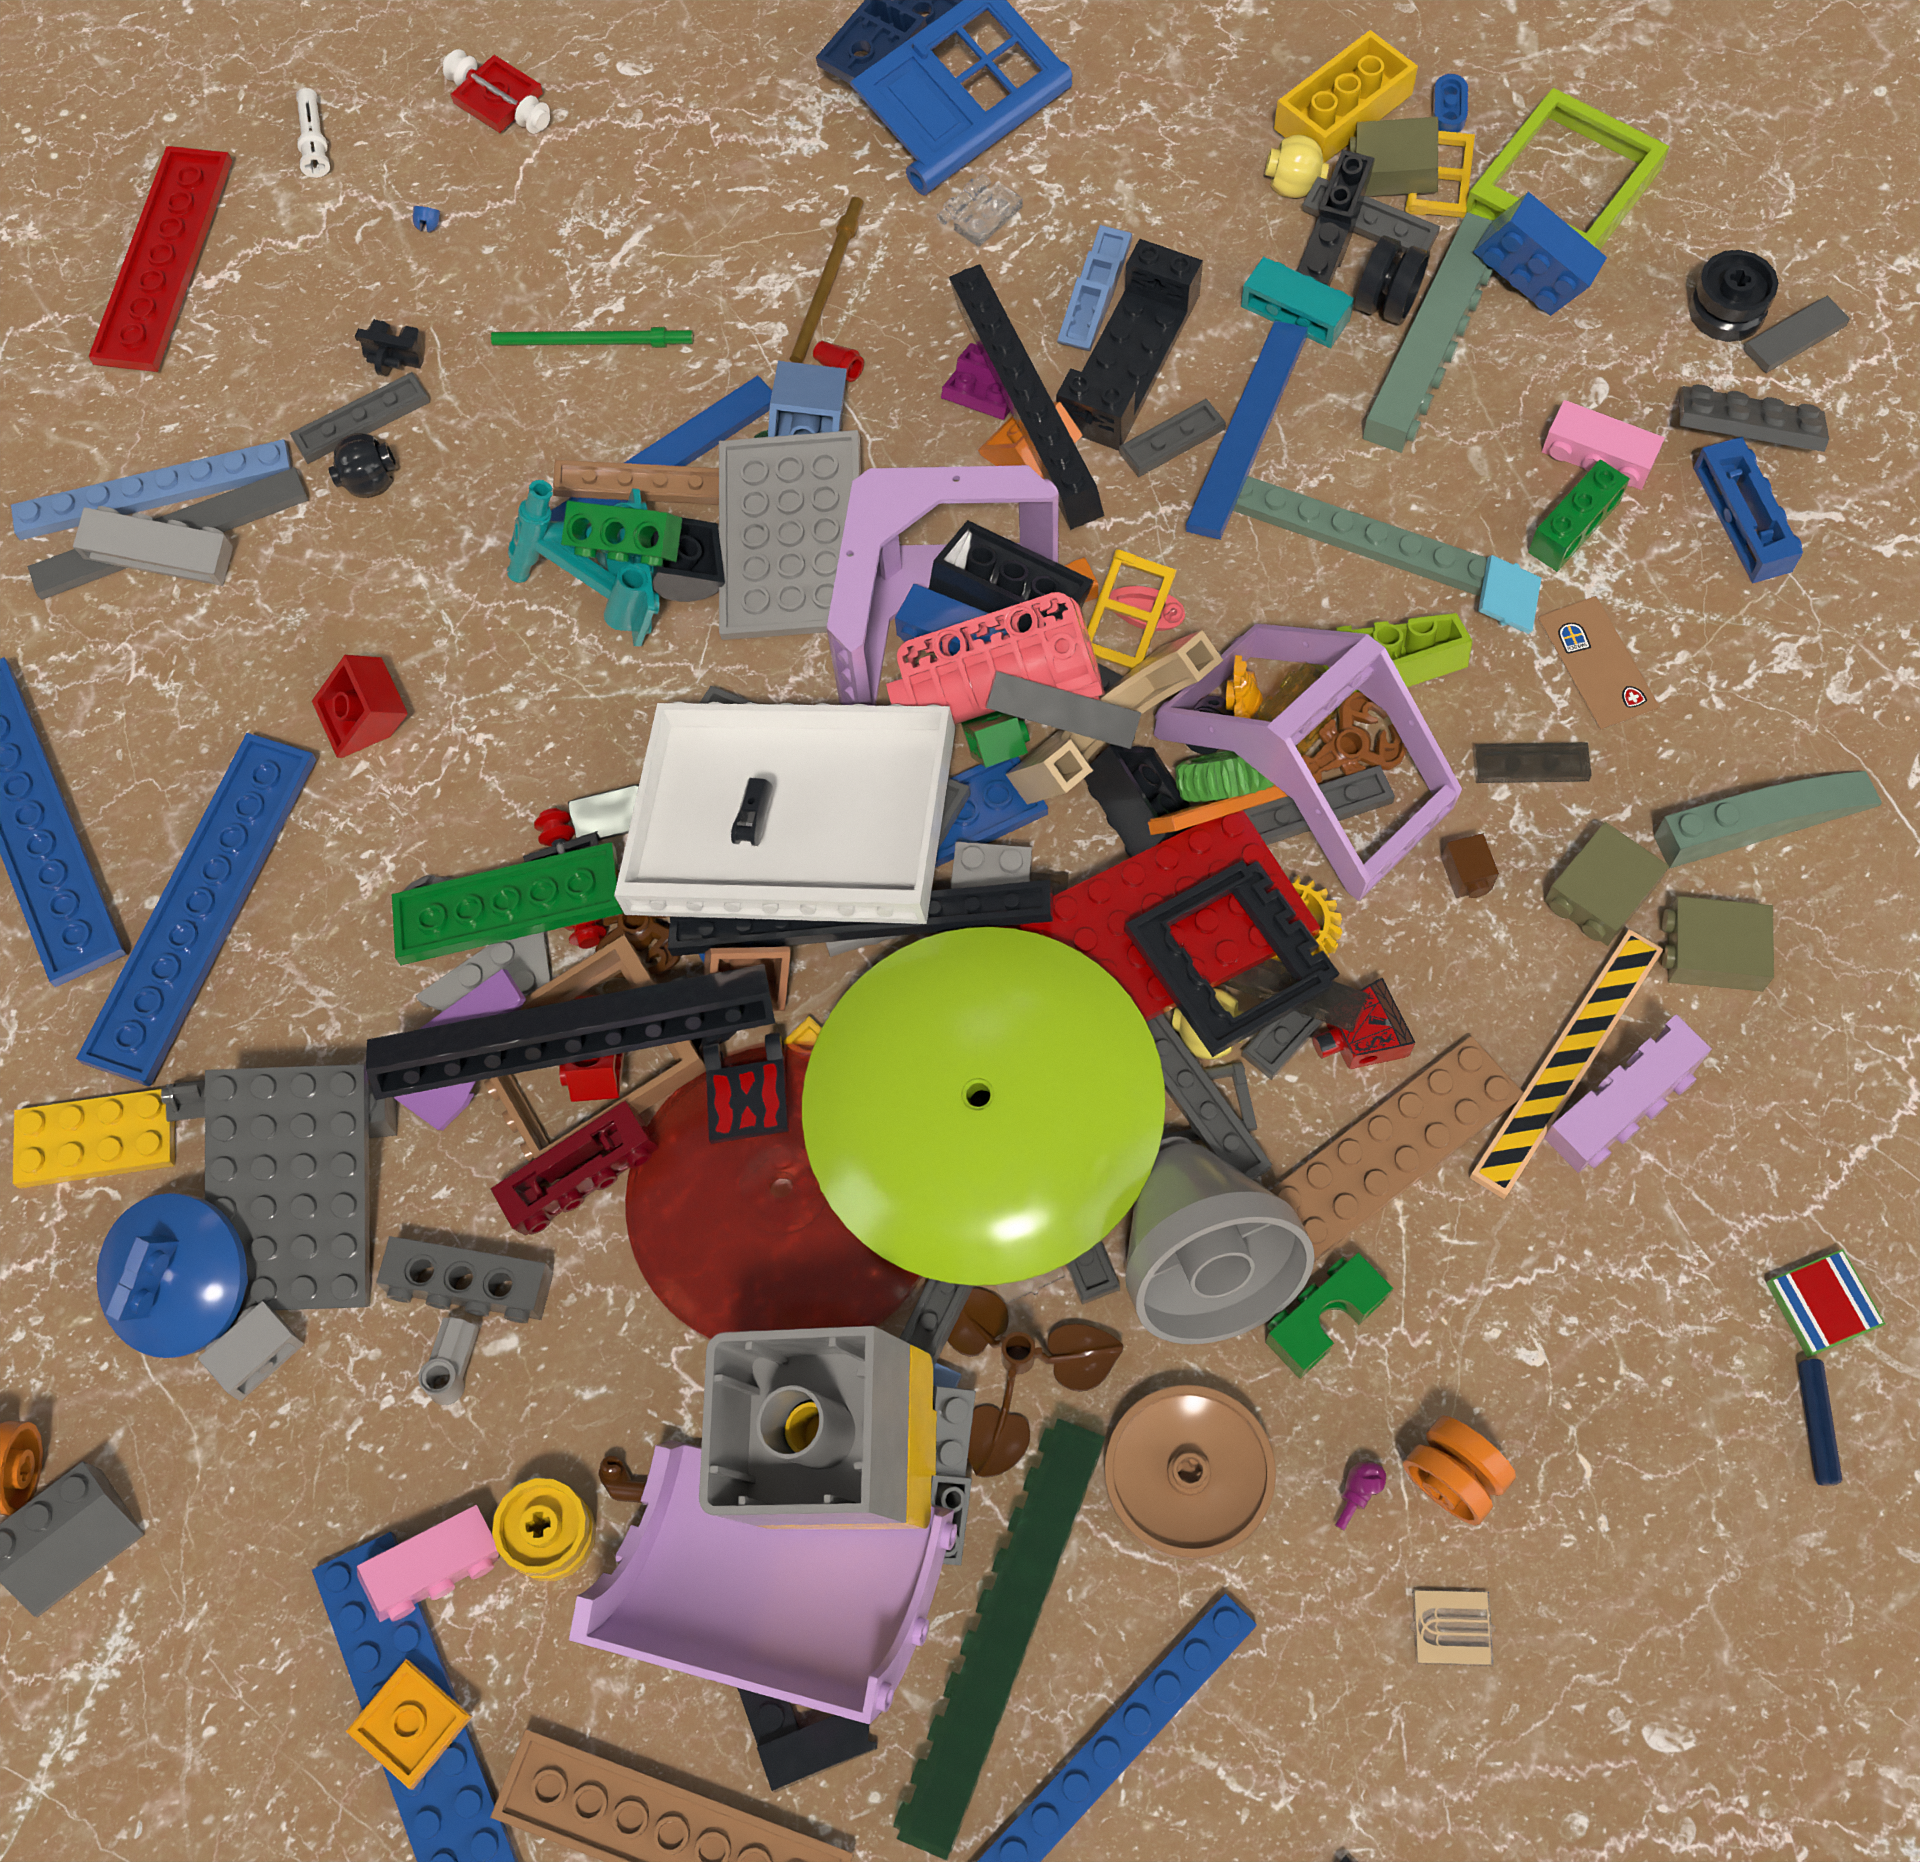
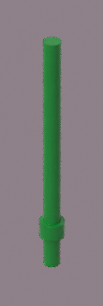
M651 327V330L491 332V343L493 346L651 344L652 348H667V344H693L694 334L693 330H667L666 327Z

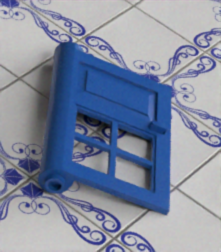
M963 0L851 80L850 85L917 160L907 166L906 175L910 184L918 193L927 195L937 185L1060 94L1070 89L1073 75L1070 67L1065 62L1059 60L1007 0ZM986 10L1011 36L1010 39L988 55L963 28ZM955 32L980 59L956 78L931 51ZM1016 43L1041 70L1019 88H1016L993 62V60ZM985 66L1010 93L986 112L961 85Z

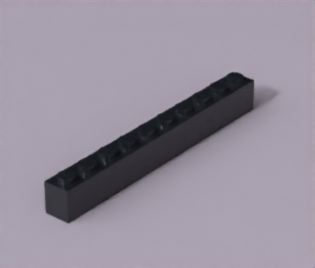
M981 264L950 276L949 280L958 309L1044 479H1049L1056 486L1059 492L1058 506L1070 530L1105 516L1097 485Z
M765 965L750 966L367 1039L366 1072L375 1099L380 1100L776 1024Z

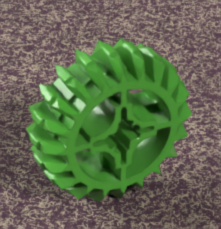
M1229 750L1183 761L1176 767L1177 777L1175 779L1177 789L1180 791L1181 798L1188 802L1230 799L1266 790L1274 785L1235 752Z

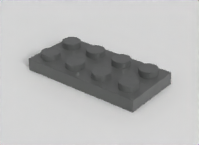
M1700 384L1693 385L1692 387H1682L1679 396L1680 426L1821 452L1826 450L1829 434L1825 412L1821 411L1817 406L1811 404H1800L1799 407L1787 405L1782 400L1772 397L1759 400L1749 398L1747 394L1739 391H1729L1728 394L1715 392L1712 388Z

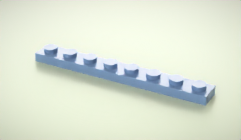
M282 439L11 504L14 533L19 540H24L78 527L84 507L97 510L98 506H105L118 511L119 514L128 515L240 488L291 469L289 448L285 440Z

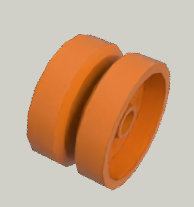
M1442 1415L1426 1432L1429 1446L1421 1444L1415 1446L1402 1462L1403 1467L1412 1481L1434 1502L1460 1520L1476 1526L1481 1524L1493 1508L1490 1495H1503L1516 1479V1473L1501 1452L1482 1435L1466 1424L1452 1417Z
M8 1420L0 1424V1515L11 1516L33 1499L38 1487L42 1470L43 1447L41 1435L36 1425L30 1422Z

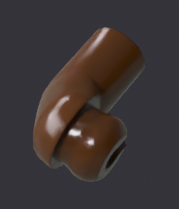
M614 1455L605 1457L600 1463L598 1475L610 1497L617 1501L642 1503L641 1498L646 1482L632 1481L619 1457Z

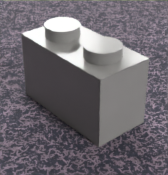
M263 1301L258 1305L247 1308L239 1316L238 1323L220 1338L210 1343L205 1348V1352L198 1357V1360L223 1389L239 1401L248 1396L304 1345L277 1312L272 1310Z

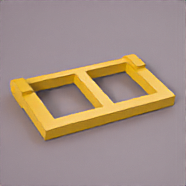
M1438 131V144L1465 147L1462 169L1438 166V179L1461 181L1458 204L1416 199L1417 193L1408 194L1405 206L1407 213L1424 216L1425 214L1465 217L1475 134Z
M1116 549L1087 630L1097 659L1132 670L1146 657L1177 570ZM1121 565L1164 579L1151 613L1109 599ZM1105 609L1147 623L1135 657L1093 643Z

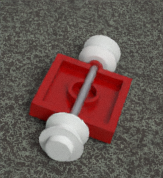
M456 49L445 57L443 61V74L446 79L454 80L458 86L450 94L455 105L498 133H501L514 120H516L519 126H526L528 132L532 134L538 133L547 127L550 121V109L546 103H539L538 98L543 94L540 83L495 54L479 68L476 59L472 56H467L461 49Z

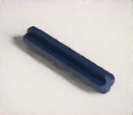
M1806 1359L1799 1363L1798 1368L1815 1478L1818 1485L1835 1486L1842 1483L1843 1479L1825 1366L1821 1359Z

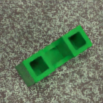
M1359 1252L1349 1261L1344 1256L1340 1258L1327 1271L1330 1278L1322 1286L1318 1287L1313 1283L1298 1297L1297 1301L1301 1305L1291 1314L1283 1310L1267 1326L1271 1332L1268 1334L1265 1343L1299 1379L1319 1363L1330 1352L1334 1344L1320 1326L1319 1317L1322 1313L1328 1310H1341L1360 1325L1389 1298L1394 1289Z

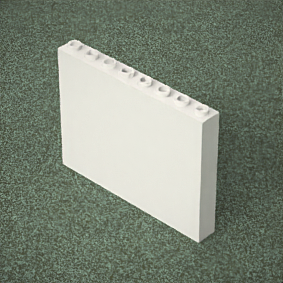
M684 702L657 703L614 895L624 914L927 924L955 735V725L950 706L934 704L927 706H903L900 704L867 706L865 704L829 705L826 703L816 705L781 703L778 705L756 704L752 702L744 704H722L719 702H710L708 704ZM749 778L766 779L773 786L759 846H752L751 842L741 841L740 844H733L731 841L732 825L739 811ZM746 823V826H752V823Z

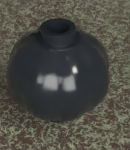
M353 433L339 441L334 450V466L328 468L331 479L336 487L343 486L352 495L359 498H370L383 494L391 486L393 477H389L387 472L397 469V463L392 450L386 442L380 444L377 438L372 435Z

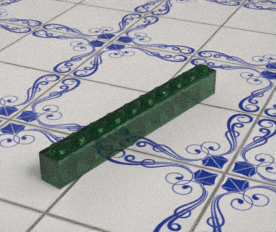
M1059 1418L1054 1429L1046 1427L1038 1447V1451L1044 1453L1039 1468L1031 1466L1023 1486V1491L1029 1493L1023 1509L1015 1507L1007 1531L1013 1533L1008 1549L1000 1547L991 1571L998 1574L992 1590L984 1588L978 1602L976 1613L982 1615L976 1632L969 1629L959 1653L966 1657L960 1674L952 1671L946 1685L943 1697L950 1700L944 1716L936 1714L927 1736V1740L933 1742L927 1760L919 1757L913 1771L910 1783L917 1787L910 1803L902 1801L896 1815L893 1827L900 1830L897 1840L949 1861L1103 1450L1105 1436Z

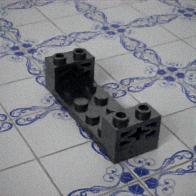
M1143 239L1138 240L1126 263L1125 291L1082 372L1070 368L1056 394V402H1061L1082 433V438L1118 451L1119 446L1124 444L1200 296L1203 260Z

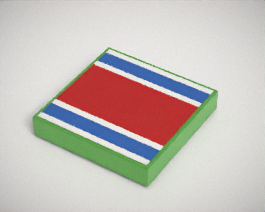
M1843 1249L1766 1282L1807 1358L1885 1325L1882 1316Z

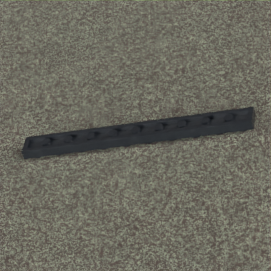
M1050 880L931 891L927 924L670 916L668 950L672 956L704 954L710 948L781 947L944 932L964 928L1053 922V887Z

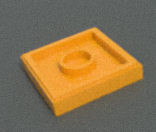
M406 1659L346 1732L408 1789L413 1790L473 1716L410 1660Z

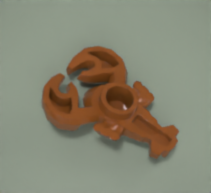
M1353 692L1341 703L1338 710L1340 729L1338 731L1334 719H1330L1329 723H1326L1320 729L1319 736L1326 745L1315 754V757L1310 758L1304 754L1301 756L1317 784L1322 782V772L1324 771L1328 772L1341 767L1345 776L1367 770L1365 766L1358 763L1359 761L1373 767L1381 765L1383 771H1389L1401 764L1407 753V748L1393 724L1388 726L1391 733V743L1387 742V732L1382 730L1376 741L1375 752L1370 750L1371 737L1369 732L1359 726H1355L1354 721L1365 724L1378 723L1377 717L1371 716L1368 713L1369 710L1376 712L1383 720L1388 714L1361 692Z

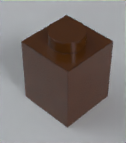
M1484 833L1446 843L1441 860L1455 897L1469 896V898H1478L1489 893L1493 889L1499 872Z

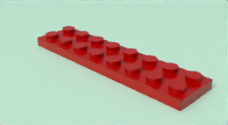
M166 146L88 357L93 365L158 372L232 164V159L228 152Z

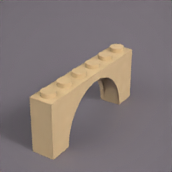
M1203 630L1160 646L1109 688L1105 695L1100 696L1099 699L1139 711L1142 714L1172 694L1199 682L1224 660ZM1060 729L1005 775L1027 805L1062 795L1093 771L1087 760L1105 742Z

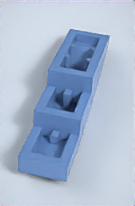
M1102 225L1099 226L1092 251H1088L1080 278L1077 277L1057 339L1059 344L1091 351L1121 275L1133 239L1132 233Z

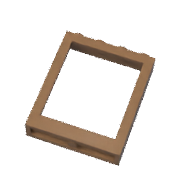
M623 935L527 995L520 1010L575 1000V997L586 995L621 972L632 989L657 983L635 947ZM691 1040L667 1044L666 1046L675 1059L676 1065L553 1143L549 1142L512 1075L490 1078L484 1081V1084L495 1101L501 1099L506 1111L502 1113V1116L514 1133L519 1131L525 1142L520 1145V1148L527 1160L531 1162L626 1100L641 1113L704 1073L706 1068L705 1062Z

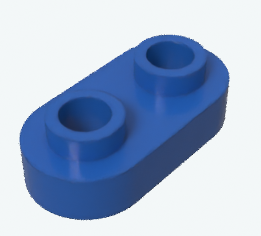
M1445 74L1439 77L1435 83L1433 117H1438V131L1458 133L1464 128L1468 115V84L1459 75Z

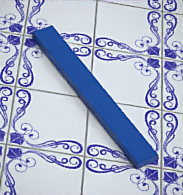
M1274 321L1188 518L1186 532L1221 540L1306 341L1308 327Z
M757 375L624 463L686 466L717 446L719 441L726 440L770 410L772 390ZM571 497L551 510L550 521L564 522L567 501L614 506L618 503H627L628 500Z

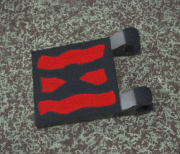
M779 1032L765 1035L768 1061L724 1068L725 1058L723 1052L720 1051L719 1044L710 1043L703 1046L707 1082L709 1142L711 1144L789 1132L785 1073L786 1047L784 1042L781 1041Z

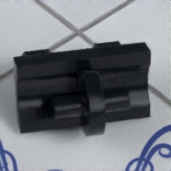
M373 319L367 330L358 328L355 339L361 343L362 355L366 358L367 363L375 364L377 375L388 376L392 368L400 369L402 365L421 369L424 362L420 353L422 337L417 328L410 326L402 327L399 336H394L389 324Z

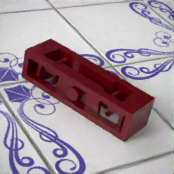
M625 1100L490 1188L511 1228L525 1236L528 1234L533 1235L547 1228L550 1220L561 1212L566 1213L578 1208L584 1202L583 1198L595 1190H604L613 1185L618 1179L617 1176L627 1169L637 1168L648 1162L652 1157L651 1154L658 1150L659 1146L637 1109ZM603 1149H606V1151H611V1153H609L606 1156H603L602 1154L598 1155L597 1157L590 1160L589 1162H587L571 1174L567 1175L566 1177H564L548 1189H546L545 1186H540L545 1181H548L550 1184L553 1183L554 1181L558 1180L559 1178H561L562 1176H564L580 1164L584 1163L585 1161H587Z

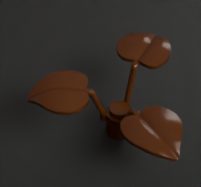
M973 1288L947 1341L955 1351L968 1357L980 1355L988 1344L992 1348H1001V1361L1004 1368L1008 1371L1001 1412L992 1406H981L973 1410L967 1459L975 1475L980 1478H989L1003 1474L1014 1467L1028 1449L1030 1442L1028 1422L1021 1416L1008 1415L1016 1375L1028 1372L1033 1367L1035 1359L1038 1358L1045 1364H1054V1377L1063 1387L1078 1392L1088 1391L1099 1386L1107 1378L1123 1352V1344L1114 1336L1098 1328L1081 1324H1069L1057 1328L1050 1334L1048 1349L1052 1356H1048L1043 1353L1041 1347L1035 1348L1033 1339L1024 1332H1012L1007 1336H1002L1009 1324L1008 1309L1005 1303L989 1291Z

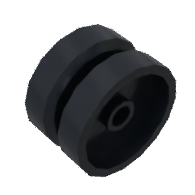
M1383 235L1377 242L1363 273L1355 308L1369 314H1374L1384 302V319L1399 325L1403 324L1415 302L1424 279L1430 251L1413 245L1405 251L1401 258V241Z
M1729 250L1712 256L1703 266L1698 284L1690 300L1688 309L1691 321L1699 331L1712 339L1720 341H1742L1753 336L1763 325L1768 309L1771 307L1776 296L1779 284L1776 271L1767 260L1748 251Z

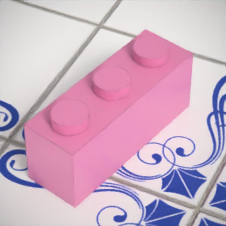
M1564 400L1548 432L1542 453L1550 455L1556 460L1566 461L1582 467L1588 472L1601 459L1630 478L1627 486L1642 490L1665 437Z
M475 1505L358 1565L357 1577L379 1622L389 1617L393 1622L412 1613L415 1610L414 1604L430 1596L431 1600H437L449 1594L455 1589L454 1583L470 1576L474 1580L487 1574L495 1567L493 1563L498 1561L499 1553L497 1552L493 1536L478 1506Z

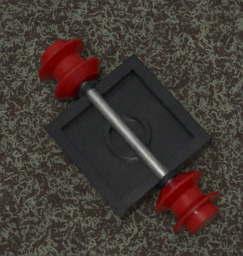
M550 808L541 812L534 821V828L541 832L538 836L539 843L550 847L524 855L523 858L525 862L597 846L599 842L595 833L570 840L575 834L574 828L566 825L571 819L570 814L558 808ZM601 919L565 927L569 931H574L569 936V943L582 949L598 945L600 940L606 935V929L603 926L596 925Z

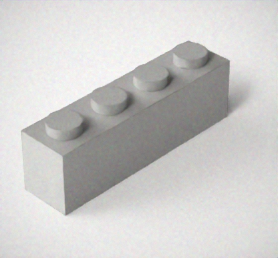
M98 506L97 510L83 508L73 548L85 560L219 586L224 584L233 546L224 533L216 528L202 527V530L189 528L187 524L176 520H168L167 523L154 521L152 517L141 513H133L132 516H127L105 506Z

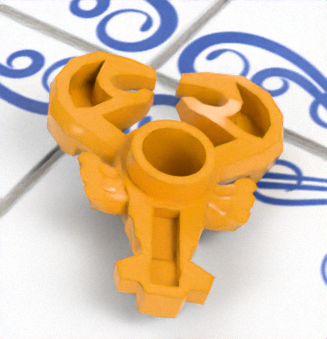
M1235 655L1234 679L1227 680L1226 709L1234 710L1235 717L1251 719L1260 710L1263 704V697L1258 688L1255 671L1247 670L1246 661H1242L1241 655Z

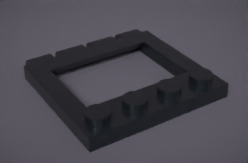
M1242 860L1126 923L1124 928L1125 933L1212 1057L1329 992L1333 986L1331 981L1340 974L1324 951L1313 956L1311 955V952L1316 950L1319 944L1301 920L1292 924L1288 923L1296 916V912L1280 890L1275 889L1268 894L1266 893L1274 885V882L1258 861L1247 866ZM1231 893L1297 982L1235 1018L1221 1005L1215 996L1216 992L1206 979L1202 978L1193 965L1194 961L1185 948L1180 947L1171 934L1170 926Z

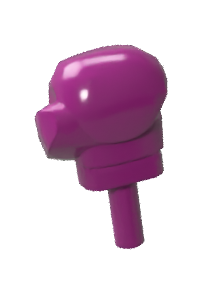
M1372 1461L1357 1462L1350 1469L1345 1490L1341 1495V1498L1347 1504L1335 1524L1336 1527L1344 1531L1357 1508L1365 1509L1371 1496L1377 1495L1385 1488L1386 1473L1382 1466Z

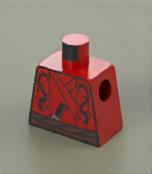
M1383 978L1374 981L1334 1005L1329 1010L1326 1018L1329 1031L1312 1038L1315 1050L1321 1059L1340 1052L1349 1069L1406 1058L1410 1056L1416 1043Z

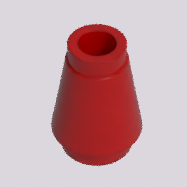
M823 340L819 341L814 347L813 358L821 365L847 369L846 381L853 382L861 375L864 368V360L857 350Z

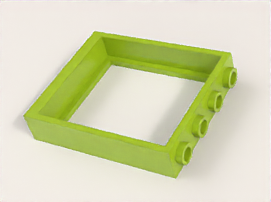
M1552 88L1470 190L1466 204V213L1468 212L1494 221L1520 199L1495 185L1549 118L1639 164L1587 233L1568 224L1600 251L1662 170L1670 146L1568 94Z

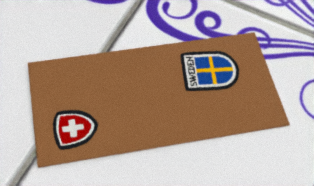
M1597 596L1538 616L1541 625L1600 730L1660 708Z

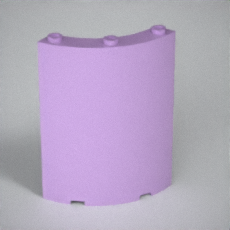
M674 1440L655 1445L651 1468L641 1498V1502L647 1505L639 1527L630 1526L623 1543L616 1553V1562H619V1565L611 1575L603 1573L591 1587L577 1596L569 1641L866 1724H870L875 1720L881 1711L887 1712L891 1706L894 1692L904 1675L916 1645L923 1646L928 1634L929 1620L926 1618L938 1583L945 1552L952 1549L956 1539L957 1525L952 1523L954 1510L931 1504V1518L926 1529H767L707 1514L701 1508L699 1503L701 1447Z

